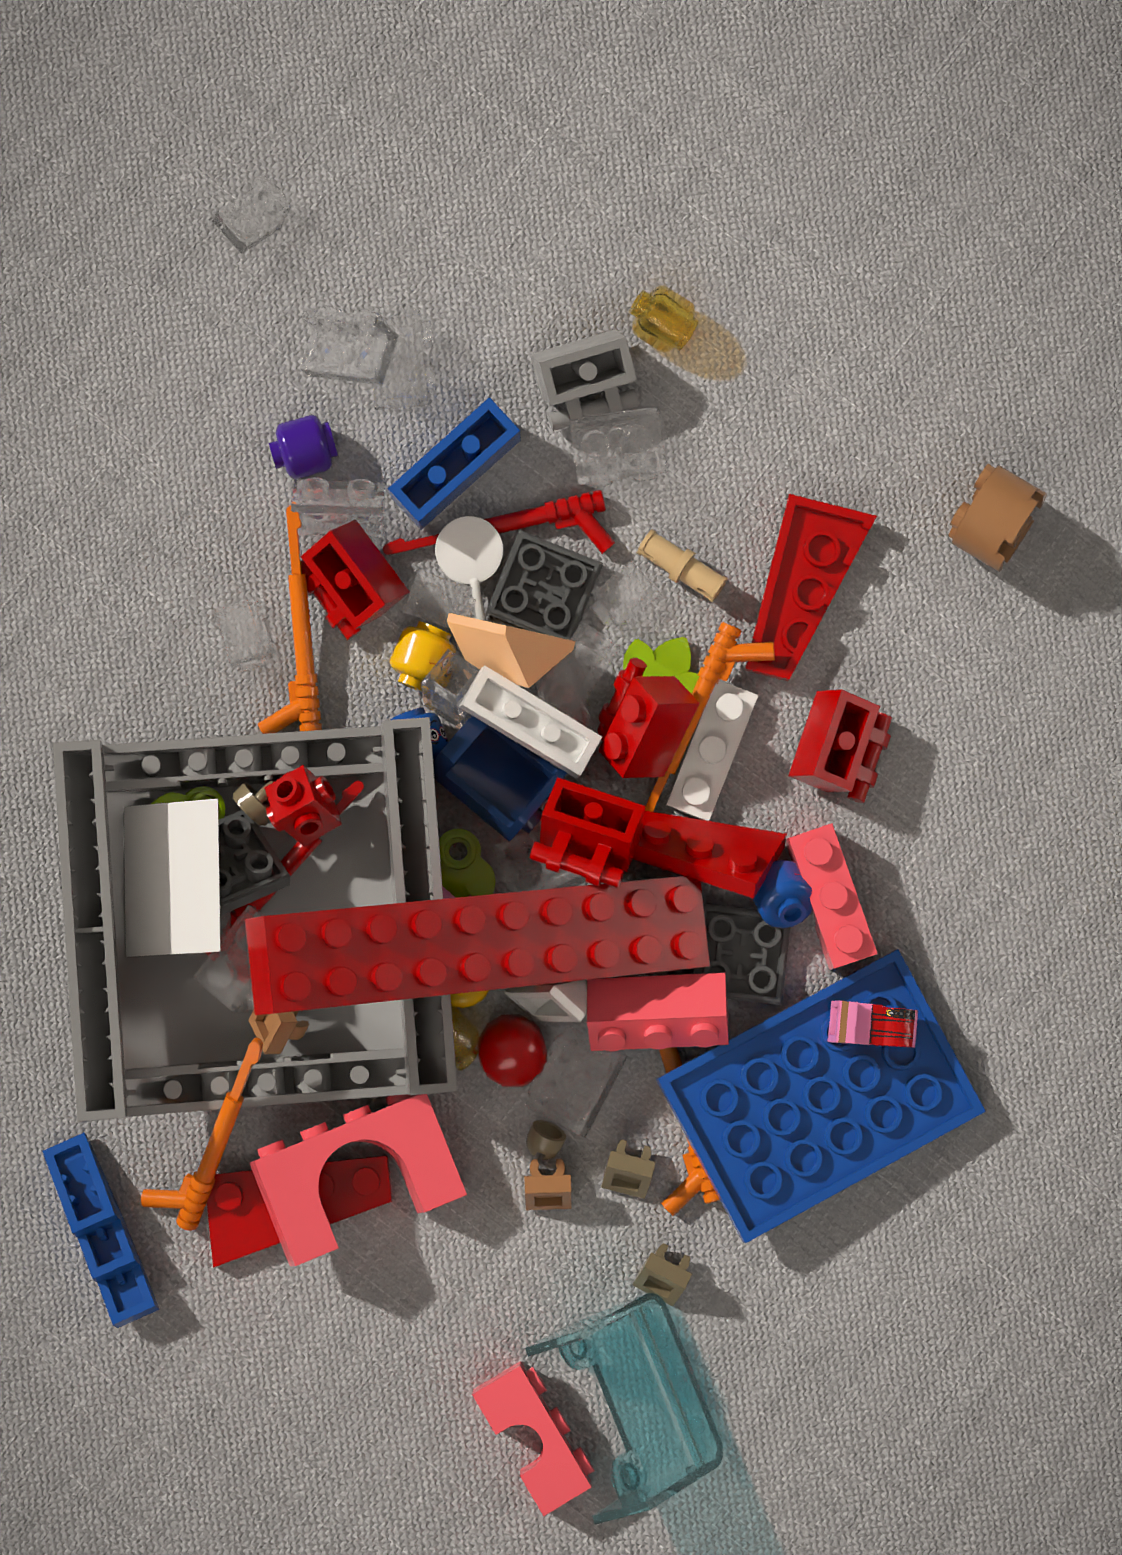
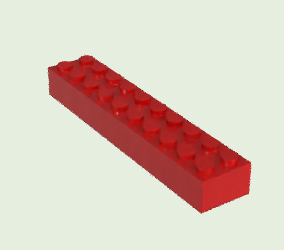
M686 876L621 882L619 888L607 884H601L600 886L584 885L267 915L245 919L255 1015L710 966L701 881Z

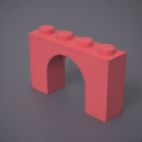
M427 1094L385 1097L388 1107L372 1113L369 1105L343 1114L346 1124L329 1130L326 1122L301 1131L300 1134L303 1141L286 1147L282 1139L257 1149L260 1158L249 1164L290 1267L300 1265L339 1248L321 1204L318 1185L321 1170L327 1159L334 1151L347 1143H370L382 1148L391 1155L402 1173L417 1214L425 1213L467 1195Z

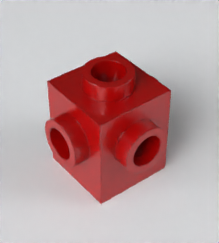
M304 765L287 772L278 780L264 787L270 804L266 808L270 822L279 832L285 830L303 847L342 825L334 802L336 796L330 783L323 776L317 778Z

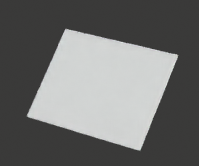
M218 799L124 807L126 957L220 952Z

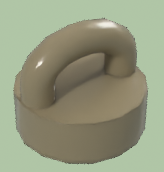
M274 781L268 782L258 792L244 782L233 793V799L237 805L260 826H266L270 822L266 813V808L270 804L267 802L268 798L264 787Z

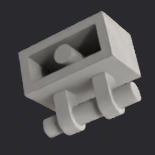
M616 329L530 354L541 398L550 406L564 403L563 410L548 414L553 431L570 427L571 430L585 427L586 421L608 415L609 419L622 416L623 410L639 406L635 389L621 393L618 391L617 386L637 381L627 338ZM602 391L601 399L580 404V397Z

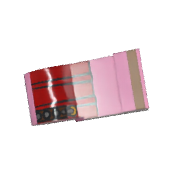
M831 1001L828 1042L915 1048L918 1010L890 1008L883 1005L850 1001Z

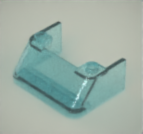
M648 1293L569 1324L525 1348L528 1357L559 1348L561 1357L572 1369L583 1370L593 1366L626 1451L614 1459L611 1467V1482L619 1499L592 1515L595 1525L649 1511L720 1465L723 1458L721 1438L669 1309L664 1300L657 1294Z

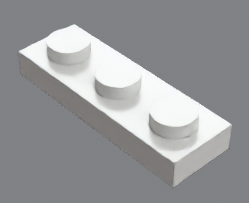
M483 666L480 669L459 708L575 778L581 776L602 736L487 666Z
M721 680L715 685L666 804L667 807L700 820H710L758 698L757 694Z

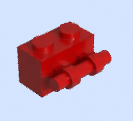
M356 519L330 530L300 556L303 559L301 561L302 574H306L308 596H315L327 613L325 619L333 629L338 627L347 640L357 635L361 631L360 627L381 617L410 593Z
M634 657L629 660L625 670L619 671L614 681L616 690L611 701L603 705L598 715L600 724L595 733L602 736L601 740H603L598 751L622 778L664 777L700 703L675 676H643L647 665L641 659Z
M843 689L817 691L788 776L825 792H849L848 799L864 803L869 788L875 787L878 773L875 772L881 751L888 748L891 739L888 730L892 717L880 713L879 705Z
M557 777L541 816L540 843L534 842L529 858L546 864L545 868L556 873L565 870L586 877V883L600 886L601 883L619 888L624 871H628L642 836L645 805Z

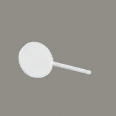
M474 516L460 517L449 522L441 530L435 546L436 559L441 570L450 579L462 584L471 585L476 619L486 621L479 583L491 577L500 566L503 557V544L497 530L486 520Z

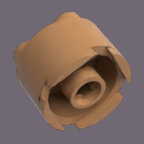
M987 464L974 485L976 491L972 497L973 502L970 505L964 501L951 520L950 525L952 529L948 537L953 539L952 544L1000 572L1003 569L1004 561L1008 563L1034 522L1032 520L1033 517L1030 515L1035 507L1041 509L1047 493L1000 465L995 468Z

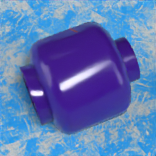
M314 415L279 424L275 432L277 441L269 443L276 469L285 467L287 474L293 479H300L329 470L332 465V458L338 456L329 422L321 423L320 419Z

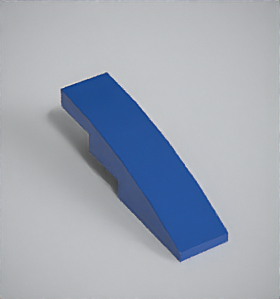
M82 1133L43 1150V1155L72 1234L78 1238L90 1274L99 1286L113 1326L116 1328L122 1327L160 1310L127 1225L87 1134Z

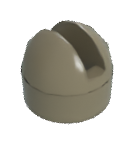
M536 1120L532 1123L527 1134V1148L532 1156H535L537 1152L543 1154L542 1160L554 1158L561 1150L566 1140V1134L560 1127L551 1122Z

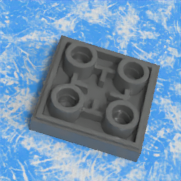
M519 530L487 608L486 615L520 629L573 640L603 563Z
M243 810L218 820L220 916L290 885V875L257 824Z
M703 904L710 966L693 968V974L725 973L728 999L782 1005L791 927L777 928L770 926L763 921L758 910Z

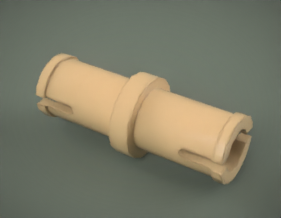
M653 529L645 536L636 552L668 572L670 580L675 583L680 580L706 597L711 603L717 598L728 580L727 577L718 574L694 558L695 552L688 548L683 551L657 534Z

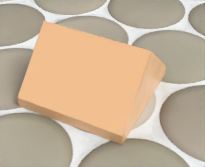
M449 613L447 623L471 674L477 675L483 666H487L516 685L530 688L571 653L575 645L573 640Z

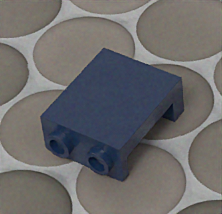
M471 716L433 760L434 779L509 842L521 829L527 834L533 830L541 820L543 810L539 807L546 799L548 800L557 777L564 779L567 775V772L556 768L547 760L474 716Z

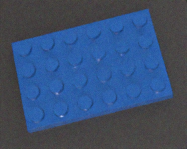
M899 949L888 953L729 1039V1045H718L656 1079L739 1237L745 1244L986 1112ZM831 1001H850L883 1005L890 1008L918 1010L915 1048L828 1042Z

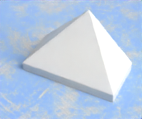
M587 980L507 988L504 992L535 1022H581L586 1015Z

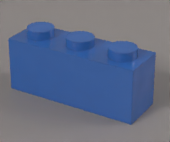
M489 397L388 488L390 498L422 530L521 441L519 428Z

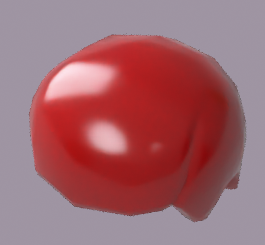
M520 1014L498 1016L486 1024L478 1039L477 1051L480 1065L486 1076L502 1087H524L538 1079L544 1070V1065L547 1063V1049L540 1028L533 1021Z

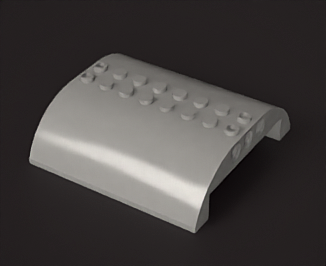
M430 717L383 720L381 726L105 745L102 744L100 739L53 742L77 1122L221 1109L226 1093L232 1091L250 1042L257 1038L248 1021L254 1010L252 983L240 986L227 951L222 952L223 955L218 961L211 959L205 952L126 957L124 807L149 805L165 793L174 792L185 795L192 788L207 786L215 789L222 796L225 803L224 817H227L242 810L234 801L233 793L244 782L258 792L268 782L276 781L287 772L293 771L302 765L317 778L323 776L327 779L336 796L334 802L337 805L343 798L342 792L352 783L359 780L364 783V789L340 815L342 825L320 837L323 840L322 843L290 877V885L278 890L256 914V917L443 899ZM271 822L266 826L257 824L279 860L297 843L285 830L281 832L276 830ZM230 912L220 916V923L226 921L225 918ZM246 939V941L244 942V946L248 954V944ZM450 995L299 1011L296 1016L297 1021L304 1020L309 1023L303 1038L299 1040L288 1039L281 1054H264L262 1050L261 1058L256 1064H253L242 1093L244 1101L241 1108L407 1094L421 1095L457 1092Z

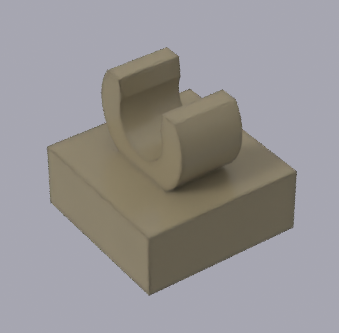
M620 1140L616 1151L610 1152L601 1188L645 1199L656 1163L650 1161L651 1148L645 1145L640 1158L630 1156L625 1153L627 1141Z
M663 1243L655 1254L650 1253L632 1285L674 1306L686 1289L692 1273L686 1271L690 1264V1257L684 1255L678 1265L665 1260L664 1255L668 1245Z

